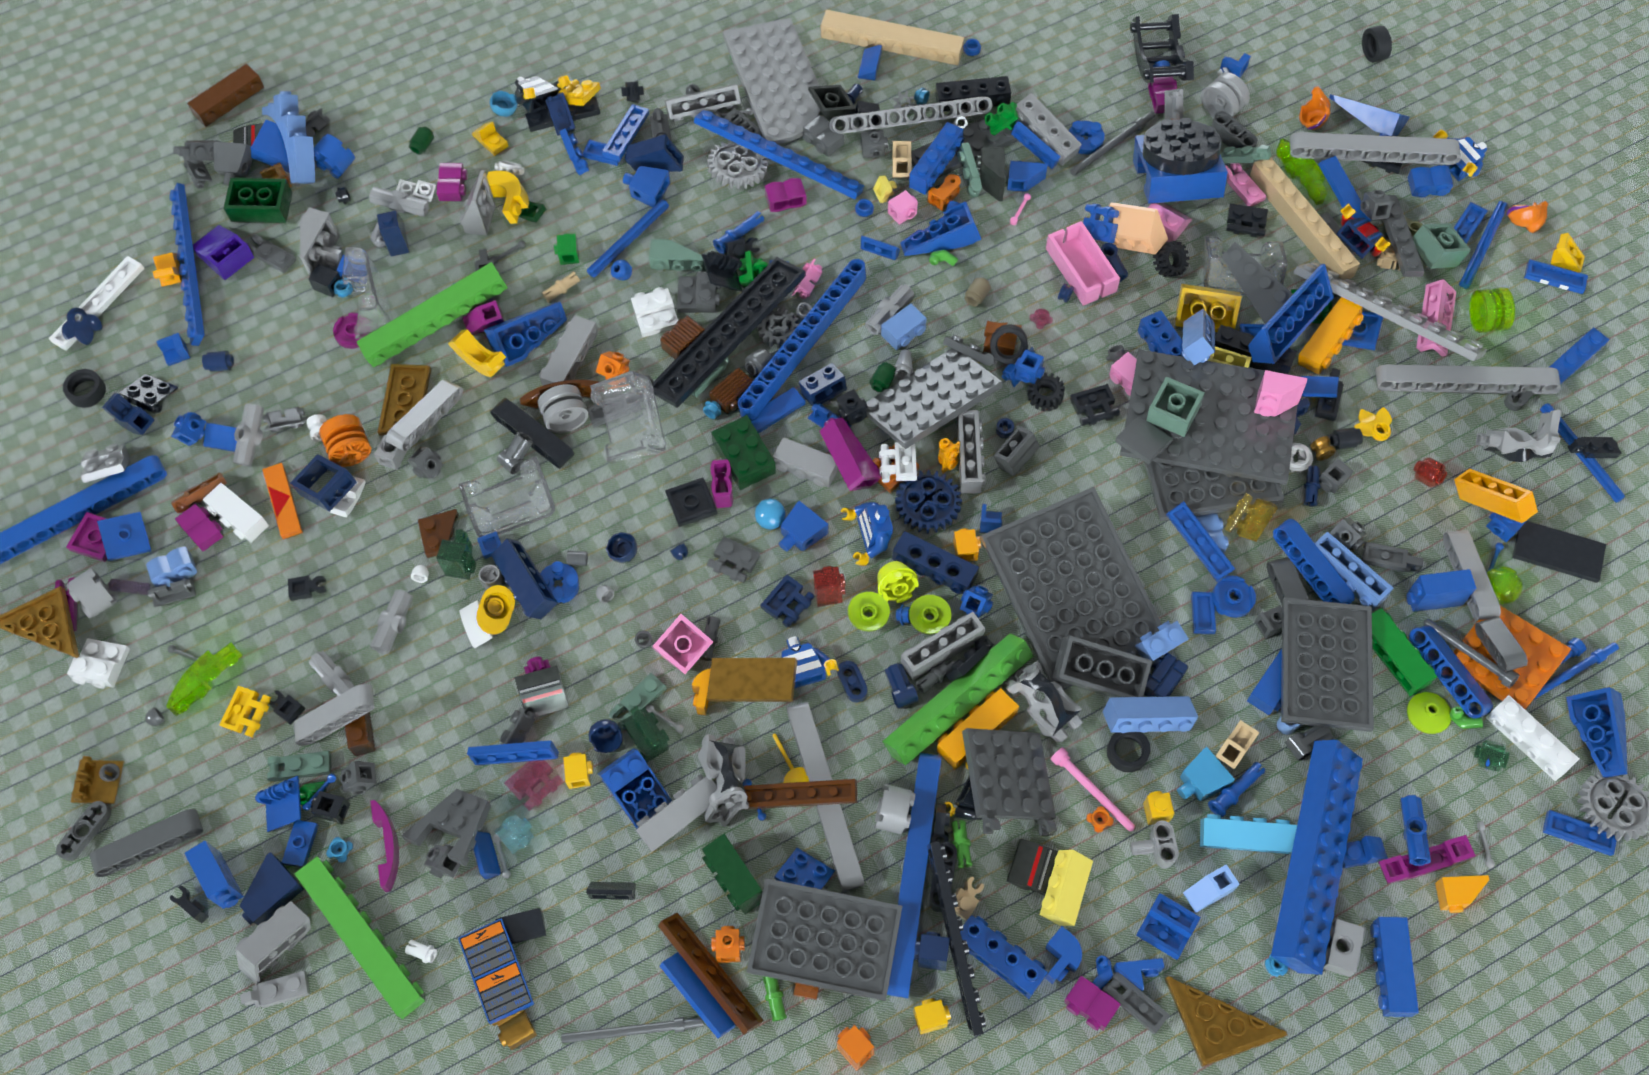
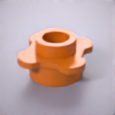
M1099 806L1097 810L1089 813L1086 817V820L1094 826V831L1097 833L1103 832L1105 827L1112 826L1114 822L1113 818L1110 817L1109 813L1102 806Z

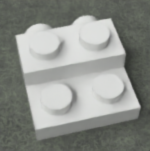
M658 287L648 294L639 292L631 298L642 338L669 331L675 327L678 318L668 288Z
M87 638L79 657L73 658L67 674L77 684L84 685L87 682L102 689L105 686L114 688L130 648L126 645Z

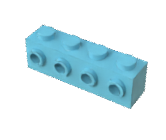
M1207 814V818H1203L1200 821V847L1292 854L1297 825H1291L1289 820H1276V823H1267L1265 818H1253L1252 822L1244 821V817L1230 816V820L1221 819V815Z

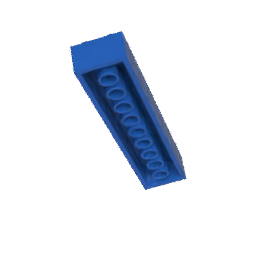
M1339 740L1314 741L1271 957L1301 974L1322 975L1326 963L1331 925L1334 919V909L1338 897V888L1343 872L1344 856L1347 851V840L1351 830L1350 824L1359 787L1360 771L1362 769L1363 758Z

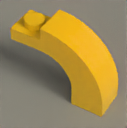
M489 171L487 179L493 198L506 197L502 212L510 224L517 223L521 209L528 208L529 197L526 190L514 174L507 171Z
M468 329L461 330L448 342V345L468 365L487 377H492L505 365L503 360L506 356L501 351L492 352L486 349Z

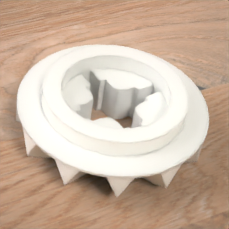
M499 161V163H495L494 167L497 171H507L514 175H522L525 168L521 167V164L509 161Z
M1293 443L1289 469L1291 472L1299 471L1301 473L1311 466L1313 455L1307 446L1301 443ZM1297 452L1299 460L1296 463H1294V458L1292 457H1294V455Z

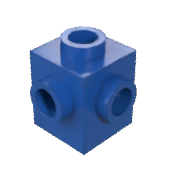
M1025 350L1022 357H1019L1015 363L1014 368L1017 369L1016 377L1025 383L1035 384L1037 378L1041 379L1045 371V367H1043L1044 357Z
M187 412L182 416L179 415L174 422L176 427L171 437L190 446L203 437L207 421L201 419L200 415L193 412Z
M1493 512L1489 516L1491 521L1486 527L1493 534L1507 542L1525 522L1520 523Z
M980 585L973 586L968 590L966 589L961 598L963 602L960 610L965 611L966 614L974 612L977 618H980L985 613L990 612L993 601H991L993 594L989 593L987 588Z

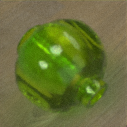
M1501 566L1486 572L1499 605L1513 603L1520 597L1523 584L1516 575L1517 572L1515 570Z

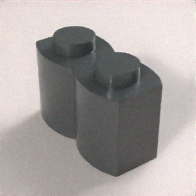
M820 115L803 127L804 140L814 145L821 154L829 156L844 145V135L832 132L829 122Z

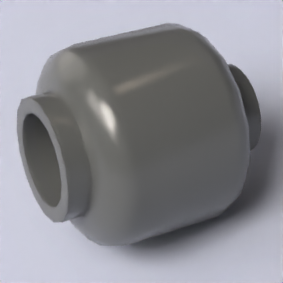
M760 348L749 354L745 360L746 371L751 376L757 377L772 359V353Z

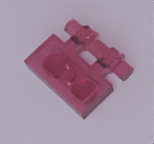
M545 760L528 761L504 784L519 801L526 795L530 798L523 804L530 811L533 807H538L542 803V799L550 792L554 793L558 789L557 786L563 780L559 775L550 780L547 776L553 772V769ZM540 782H543L545 786L535 794L533 789Z

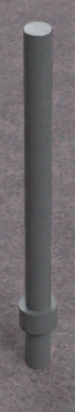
M1150 111L1145 116L1137 118L1130 127L1070 169V173L1075 176L1137 130L1140 131L1146 126V123L1155 117V113Z
M679 1017L674 1018V1021L561 1034L562 1043L673 1030L677 1033L685 1032V1029L704 1027L701 1017L691 1019Z

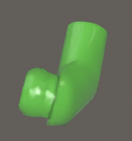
M947 250L934 251L929 258V262L932 265L946 261L954 266L958 261V258Z

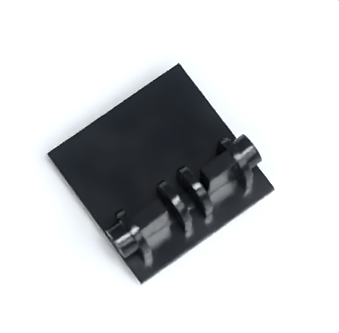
M715 251L708 252L707 255H701L710 284L740 292L743 291L736 271L742 266V261L739 258L730 257V255Z
M144 374L120 391L119 394L137 407H141L144 410L147 409L152 413H160L162 410L160 402L177 390L178 387Z

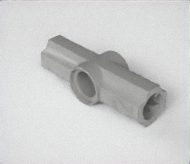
M373 186L369 194L370 203L388 207L390 210H396L399 213L405 214L407 212L421 217H425L428 213L429 202L427 200L412 197L401 191H389Z
M901 284L889 298L885 297L879 303L877 311L865 322V327L871 334L879 335L881 333V325L900 312L912 300L914 292L906 284Z
M245 404L242 422L237 426L234 434L237 441L233 463L252 466L255 448L260 444L263 435L260 429L264 412L262 406Z
M395 590L387 610H383L379 616L378 629L370 645L371 649L381 654H389L397 633L400 634L405 627V616L413 600L411 594L403 590Z
M324 651L317 652L311 657L308 663L321 676V680L333 694L335 693L339 696L354 687L347 674L339 665L336 666Z

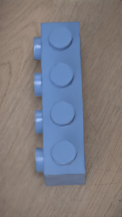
M1202 309L1183 323L1182 355L1194 365L1199 362L1204 363L1215 352V323L1207 312Z
M1326 532L1315 542V545L1363 606H1371L1372 611H1374L1393 590L1390 584L1329 532Z
M1189 696L1109 698L1103 710L1111 733L1186 732L1192 729L1198 718Z

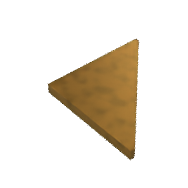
M59 586L0 615V629L72 657H79L67 596L63 587Z
M1170 976L1165 978L1202 1067L1288 1035L1286 1031L1271 1026L1267 1022L1248 1015L1219 999L1212 998L1196 988L1174 980Z

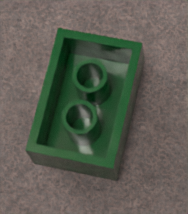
M230 178L223 209L231 222L286 223L293 192L286 179Z
M748 415L711 431L713 445L721 459L729 461L732 478L739 490L776 474L775 461Z
M725 833L702 848L705 854L702 857L703 861L712 874L717 872L714 878L724 892H730L726 896L736 911L741 909L744 914H747L760 905L763 891Z

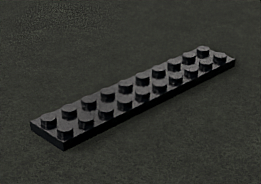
M776 257L661 373L648 389L657 397L678 408L806 277L805 271Z

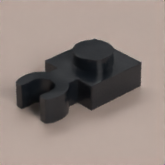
M752 237L746 242L745 238L724 242L727 255L743 259L746 258L745 252L760 251L758 247L752 248V243L758 241V238Z
M309 575L288 579L289 599L295 601L312 598V592L314 591L325 593L327 591L325 586L318 587V585L326 582L324 576H316L311 580Z
M276 690L275 693L278 695V698L275 701L270 700L269 705L274 708L273 711L280 718L291 725L306 708L290 695L285 697L280 691Z

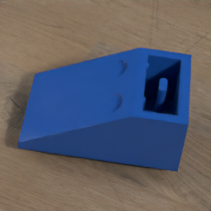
M631 749L597 773L635 828L638 827L636 823L647 815L650 818L656 814L654 809L663 802L669 804L672 801L638 749Z

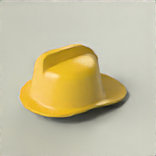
M495 585L484 592L477 610L476 620L481 630L487 634H499L507 628L515 606V599L510 589L505 586Z

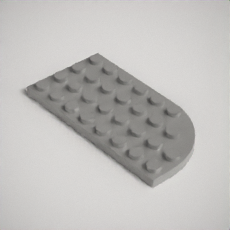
M791 18L723 31L724 41L763 138L774 141L778 145L803 136V127L819 116L821 111L808 91L810 86H819Z

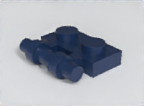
M786 575L760 606L761 609L775 619H778L782 614L785 615L786 618L782 624L789 628L792 623L798 621L802 611L810 607L811 601L815 596L811 592H808L805 596L801 595L803 585L789 575ZM795 600L798 604L791 610L788 607Z

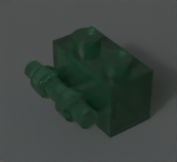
M458 529L455 532L454 541L442 540L436 559L445 576L470 580L471 573H474L476 570V561L472 556L473 545L467 533L462 529Z
M637 706L630 710L632 715L622 722L645 761L649 762L669 750L667 742L670 739L664 729H658L656 724L659 722L653 712L648 713L645 707L641 710Z

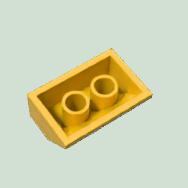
M1181 284L1175 326L1183 327L1185 320L1204 309L1215 323V332H1218L1220 325L1235 329L1242 296L1240 292Z

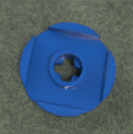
M1073 122L1069 132L1082 144L1078 152L1079 154L1089 155L1103 146L1105 134L1099 122ZM1082 136H1088V140H1085Z
M556 561L544 568L540 573L558 603H567L577 595L579 591V577L576 570L570 565ZM562 580L563 585L561 587L559 585L554 587V582Z
M1238 576L1222 578L1212 591V600L1216 606V611L1221 615L1232 618L1247 615L1256 602V594L1251 585L1248 586L1244 582L1245 580ZM1231 593H1234L1239 599H1236V601L1230 598Z

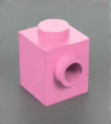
M905 190L888 201V214L900 225L917 214L918 201Z

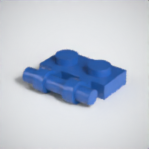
M1096 203L1092 205L1087 204L1085 211L1090 212L1091 216L1090 218L1084 217L1083 224L1093 239L1114 243L1118 224L1112 222L1113 218L1119 216V211L1114 210L1110 206L1101 207V205ZM1100 215H1103V216H1104V220H1103V221L1099 220V219H1100Z

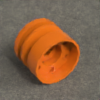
M337 415L324 422L319 429V435L326 448L329 460L341 467L358 464L371 453V446L367 436L364 434L365 431L359 417L355 415Z

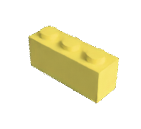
M1075 850L1058 851L1053 871L1048 881L1045 898L1042 901L1041 916L1059 926H1075L1093 864L1091 859Z

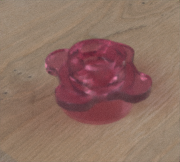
M1038 309L1029 317L1030 321H1033L1038 329H1043L1045 325L1053 322V318L1045 309Z

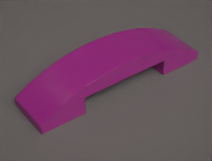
M371 800L373 823L378 828L383 827L387 863L378 865L380 887L385 892H391L399 866L398 838L388 814L376 800Z
M1463 835L1429 847L1431 862L1423 866L1410 864L1408 854L1398 855L1378 863L1387 884L1448 868L1472 859L1476 855L1467 836Z

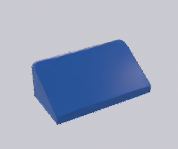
M882 45L864 49L858 74L859 79L876 80L882 55Z
M861 236L862 250L892 260L897 259L900 253L898 247Z
M207 423L203 446L235 452L237 441L234 434L236 427Z
M477 832L475 837L476 844L473 850L479 872L487 880L500 875L501 870L490 833Z

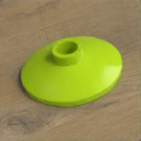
M875 592L859 593L852 598L848 605V618L850 622L862 631L871 632L882 628L890 616L888 602L884 600L883 596ZM870 612L873 615L871 617L865 616V613Z
M923 595L911 604L909 619L917 631L932 635L949 625L951 609L943 598L936 595ZM932 615L934 618L932 620H928L926 616Z
M1418 693L1411 698L1407 705V716L1410 723L1423 733H1440L1451 723V708L1449 704L1435 693ZM1428 708H1432L1435 713H1431Z

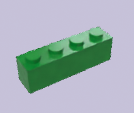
M1383 608L1373 612L1372 649L1411 697L1429 686L1437 678L1433 667L1427 664L1421 657L1420 651L1408 641L1406 634L1396 626L1389 613H1386Z

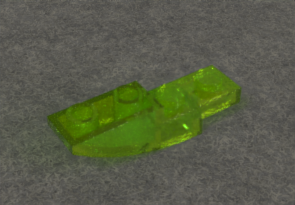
M1280 139L1276 154L1283 162L1286 172L1290 174L1292 179L1300 178L1301 184L1305 186L1310 199H1313L1316 206L1323 204L1328 192L1323 185L1325 176L1321 168L1313 159L1292 157L1290 154V142L1286 139Z
M232 642L215 655L207 650L182 675L173 689L166 707L175 716L187 711L190 705L204 698L212 689L208 682L216 679L222 671L237 663L243 655Z

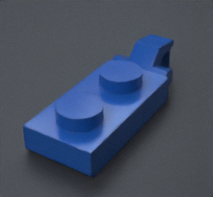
M566 128L561 130L560 135L569 158L573 162L576 172L581 176L589 171L588 163L582 159L584 155L576 145L578 140L574 133L570 134Z

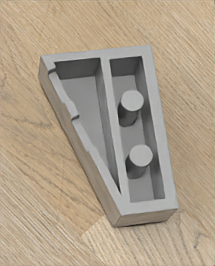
M291 901L287 905L279 907L275 911L274 916L268 921L260 923L255 932L249 937H244L237 944L235 951L239 970L256 985L262 983L263 980L260 977L271 966L274 969L279 964L276 960L286 949L291 951L311 929L310 918Z

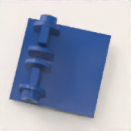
M299 776L270 786L265 791L261 790L255 796V800L258 803L266 804L267 832L301 819Z
M796 848L774 878L777 881L822 890L835 870Z

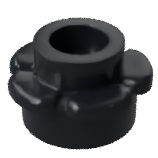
M338 187L337 192H335L336 198L339 203L343 202L344 205H347L346 202L351 201L350 194L346 187Z

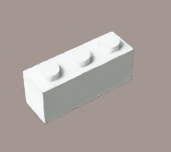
M222 483L203 499L207 505L205 509L213 517L218 515L220 517L219 521L226 528L231 526L234 529L233 533L241 540L245 538L252 543L269 527L260 514Z

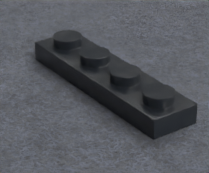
M595 96L584 106L568 105L573 121L600 114ZM548 108L525 114L530 132L554 126Z

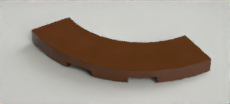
M582 379L558 381L528 392L520 398V404L537 409L539 408L538 399L545 391L555 386L567 384L576 386L580 390L582 397L593 398L604 389L603 382Z

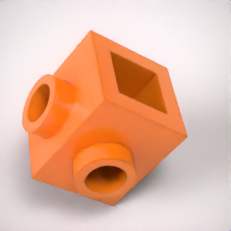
M608 351L602 353L596 373L605 376V379L608 381L616 382L628 375L630 360L624 358V355L619 352Z
M723 926L721 930H716V937H712L711 944L712 952L716 951L717 962H741V950H745V937L740 936L739 929H735L734 926Z

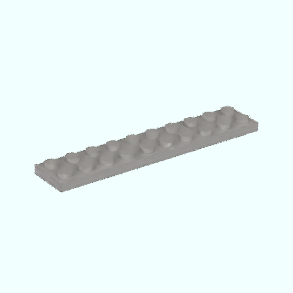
M1315 262L1299 265L1296 267L1294 274L1307 280L1320 265ZM1331 270L1327 272L1333 293L1472 361L1484 357L1488 350L1479 341H1469L1464 338V334L1458 331L1451 332L1447 330L1446 326L1442 323H1432L1423 314L1409 312L1410 308L1401 304L1397 306L1391 303L1392 300L1388 297H1378L1374 295L1373 290L1366 287L1362 289L1356 286L1357 283L1353 280H1343L1339 278L1338 273Z

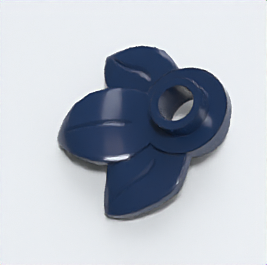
M78 307L71 308L67 312V321L62 325V334L65 340L75 336L79 342L85 345H89L92 342L93 331L102 330V324L95 315L87 314L82 308ZM76 314H79L81 317L79 321L75 320Z

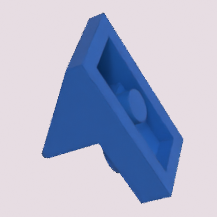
M1367 835L1360 841L1347 843L1343 869L1377 863L1388 859L1382 839Z
M1163 958L1118 962L1113 966V972H1119L1138 989L1143 991L1142 974L1145 977L1158 976L1164 969Z

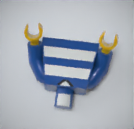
M1440 129L1433 137L1458 140L1461 160L1458 163L1444 166H1449L1450 173L1458 181H1461L1467 175L1469 177L1478 176L1483 167L1482 161L1487 151L1486 144L1484 142L1476 144L1470 137L1462 139L1449 138L1448 134Z
M866 502L855 506V509H841V512L847 513V516L842 518V520L853 521L856 515L858 516L857 520L866 548L865 554L856 552L853 555L854 559H858L855 564L860 566H866L869 558L872 559L888 548L893 533V526L887 506L879 505L876 502Z
M797 636L786 640L789 649L781 652V658H796L798 660L794 689L826 680V673L830 676V671L833 669L837 670V672L839 671L836 660L830 659L818 648H813L810 643L801 645Z

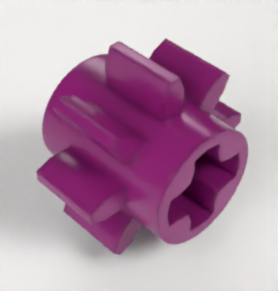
M537 656L527 661L528 666H525L524 670L525 674L550 668L551 666L548 659L543 661L542 657Z

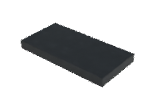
M1526 521L1517 531L1512 558L1598 583L1601 578L1606 544Z

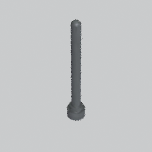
M1424 620V626L1430 625L1435 628L1445 641L1497 675L1501 684L1508 689L1518 680L1520 675L1515 671L1503 672L1497 664L1432 620Z

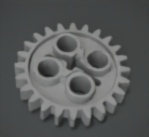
M728 140V144L721 142V147L715 145V150L711 149V154H708L707 167L708 172L711 173V178H716L717 183L722 181V186L729 184V188L735 185L737 189L740 186L747 189L748 184L754 187V182L759 184L760 179H764V174L767 173L768 161H766V157Z
M1597 772L1582 784V789L1578 792L1581 796L1578 799V803L1583 804L1579 811L1587 813L1583 819H1591L1590 827H1599L1598 834L1605 831L1608 839L1615 835L1616 841H1619L1622 837H1624L1626 842L1632 837L1637 840L1649 830V799L1647 798L1649 791L1644 792L1642 790L1644 784H1635L1636 778L1634 777L1630 781L1627 774H1624L1622 777L1604 778L1600 772ZM1626 792L1627 795L1617 807V811L1611 816V819H1608L1607 816L1617 804V800Z

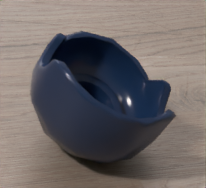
M620 532L614 534L608 540L606 552L609 558L615 562H629L637 553V542L630 533Z
M603 719L590 726L588 733L589 742L592 743L595 751L609 753L620 748L623 737L621 728L615 721Z

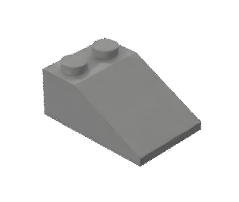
M485 170L480 171L470 191L469 198L465 200L464 214H461L460 224L463 225L464 231L467 234L487 236L496 207Z
M308 207L300 221V258L310 276V273L315 270L318 264L323 266L321 249L324 246L332 248L340 235L329 213Z

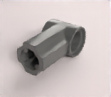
M517 432L509 447L498 455V463L510 474L518 473L523 468V458L533 444V439L523 432Z
M1314 726L1304 733L1298 732L1285 741V744L1297 761H1301L1312 754L1314 741L1332 740V731L1329 727Z

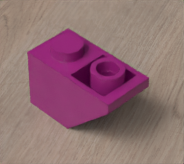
M496 300L476 307L462 318L466 329L472 335L482 333L485 329L505 321Z

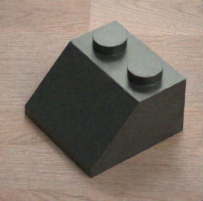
M841 85L810 86L808 88L822 114L829 122L836 116L854 114L856 108ZM841 120L836 121L835 127L843 126Z
M982 148L981 155L977 156V169L982 189L996 200L1003 201L1006 179L1004 148Z

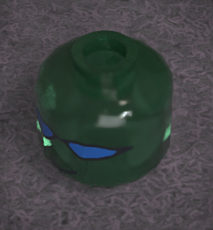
M1485 740L1482 746H1476L1474 758H1478L1479 767L1499 772L1502 768L1506 769L1510 751H1507V746L1503 743Z

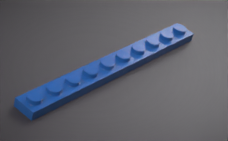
M703 110L694 118L695 124L848 197L856 199L864 190V185L858 181L849 179L839 172H834L822 164H817L805 156L798 155L791 149L779 146L774 141L762 138L759 134L752 133L742 126H737L725 118L714 115L710 111Z
M177 183L174 190L170 191L169 199L173 204L171 214L174 215L173 229L176 230L175 244L178 245L177 259L180 260L179 275H182L181 290L184 291L183 305L186 306L187 337H190V344L192 346H199L205 334L185 184Z

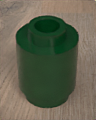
M418 127L409 141L408 147L410 150L418 155L425 152L434 140L432 130L428 127Z
M887 362L878 365L869 381L871 388L876 392H883L888 389L895 377V367Z

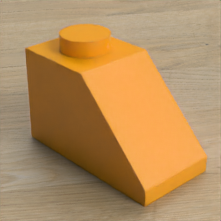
M1489 876L1442 877L1435 885L1440 910H1449V913L1463 912L1487 884Z

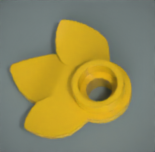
M1384 407L1376 415L1363 409L1359 411L1358 419L1360 423L1356 424L1354 428H1359L1363 436L1373 437L1378 441H1385L1390 437L1392 418Z

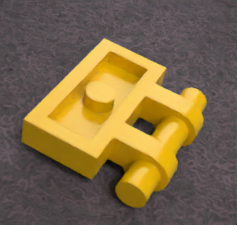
M577 79L570 81V85L561 89L558 94L564 93L568 105L584 106L601 87L599 82L585 80L580 84Z
M238 686L219 726L240 734L244 726H247L244 735L253 738L255 731H258L261 726L259 723L264 712L267 713L270 707L268 704L271 697L263 694L260 702H258V692ZM256 708V711L252 719L249 720L248 718L250 716L252 709Z

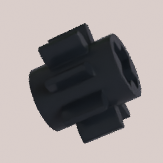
M638 81L625 82V87L621 88L622 97L626 96L627 101L640 100V95H644V88L639 86Z

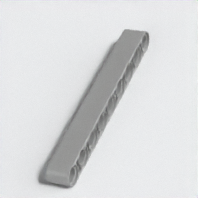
M973 97L836 116L830 120L829 127L832 132L843 134L961 116L988 113L992 109V101L988 97ZM981 100L985 102V108L983 110L979 108V102ZM964 102L968 106L965 113L961 110V105ZM945 105L950 107L948 115H945L943 112ZM928 107L932 109V115L929 118L925 114ZM909 110H913L915 114L912 120H909L907 117ZM892 112H894L897 116V119L894 123H892L889 119V116ZM873 115H877L879 118L877 125H873L871 122ZM856 117L861 120V125L858 128L853 125ZM837 120H841L843 123L841 130L835 128Z
M1297 132L1290 136V154L1294 158L1328 159L1336 156L1338 160L1453 165L1461 160L1460 146L1456 139Z
M1381 365L1375 369L1377 388L1381 391L1509 394L1511 390L1516 392L1520 387L1519 394L1526 391H1532L1534 394H1555L1561 390L1559 372L1556 368Z
M808 702L786 707L809 782L832 780ZM840 804L816 805L842 892L864 886L862 872Z

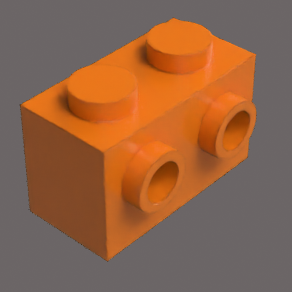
M855 1025L851 1029L846 1027L837 1036L839 1038L837 1050L856 1071L874 1055L875 1047L870 1041L871 1036L864 1028L858 1029Z

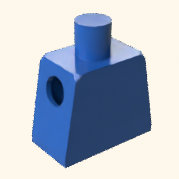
M640 166L635 175L625 173L623 183L629 185L632 198L650 207H654L662 199L670 184L669 171Z
M798 501L781 524V534L784 538L778 544L786 552L794 545L799 550L805 551L829 533L828 523L801 501Z

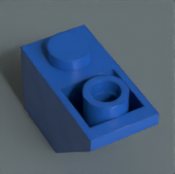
M1010 160L1007 190L1028 191L1046 179L1048 164Z

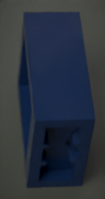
M319 454L290 482L300 496L329 512L357 483L347 469ZM327 470L335 473L332 479L318 493L310 489Z

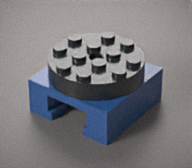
M1190 118L1164 119L1150 127L1145 135L1135 136L1133 163L1137 174L1146 173L1144 193L1148 204L1224 197L1228 171L1220 155L1221 138L1213 127L1192 121Z

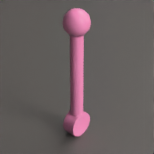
M1026 193L1024 195V200L1020 205L1018 211L1016 212L1015 216L1010 219L1011 225L1017 224L1018 216L1020 215L1026 202L1031 199V195L1029 193Z

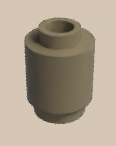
M982 277L975 278L965 293V301L974 307L981 304L991 290L989 281Z

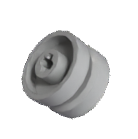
M1226 72L1222 73L1202 91L1201 99L1205 110L1212 117L1220 111L1226 112L1233 117L1248 104L1250 95L1246 84L1241 78Z
M567 384L552 387L545 391L538 399L539 410L543 415L545 426L550 432L566 433L573 431L584 424L588 418V411L583 403L580 390L574 385Z

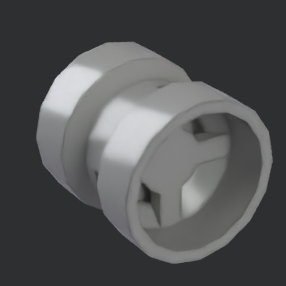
M486 565L479 571V579L486 590L495 585L503 586L502 575L496 566Z

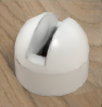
M424 565L415 566L411 573V579L419 583L426 582L429 576V571Z

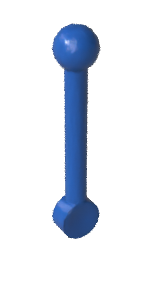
M1500 542L1495 545L1496 551L1486 572L1489 580L1493 577L1492 571L1499 553L1504 549V545Z
M333 773L329 774L327 781L308 802L302 805V808L309 810L313 799L318 796L319 791L323 792L330 783H334L337 776Z
M745 779L743 786L752 785L751 780ZM756 809L758 819L764 821L766 814L761 809Z

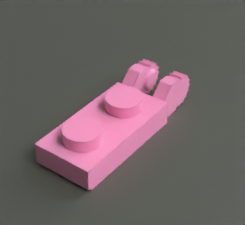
M1231 163V169L1226 166L1228 171L1227 183L1247 206L1252 207L1265 200L1266 195L1244 170L1242 171L1239 163Z

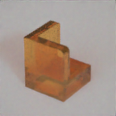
M281 163L260 171L262 178L286 179L290 188L292 187Z

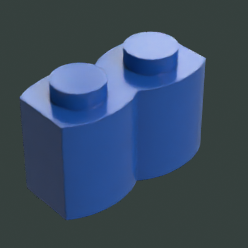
M1449 166L1413 168L1407 177L1411 194L1414 197L1423 198L1430 194L1444 196L1450 193L1453 187Z

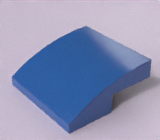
M1159 893L1136 936L1178 960L1201 917Z

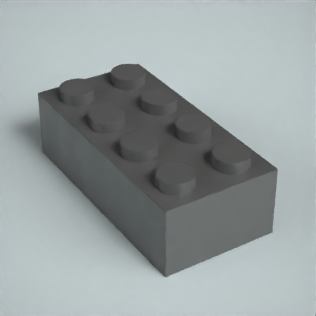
M1069 635L1062 639L1052 679L1109 697H1143L1152 660Z

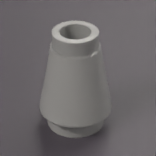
M909 350L900 351L894 366L896 369L895 376L899 379H904L907 376L910 377L913 373L912 353Z

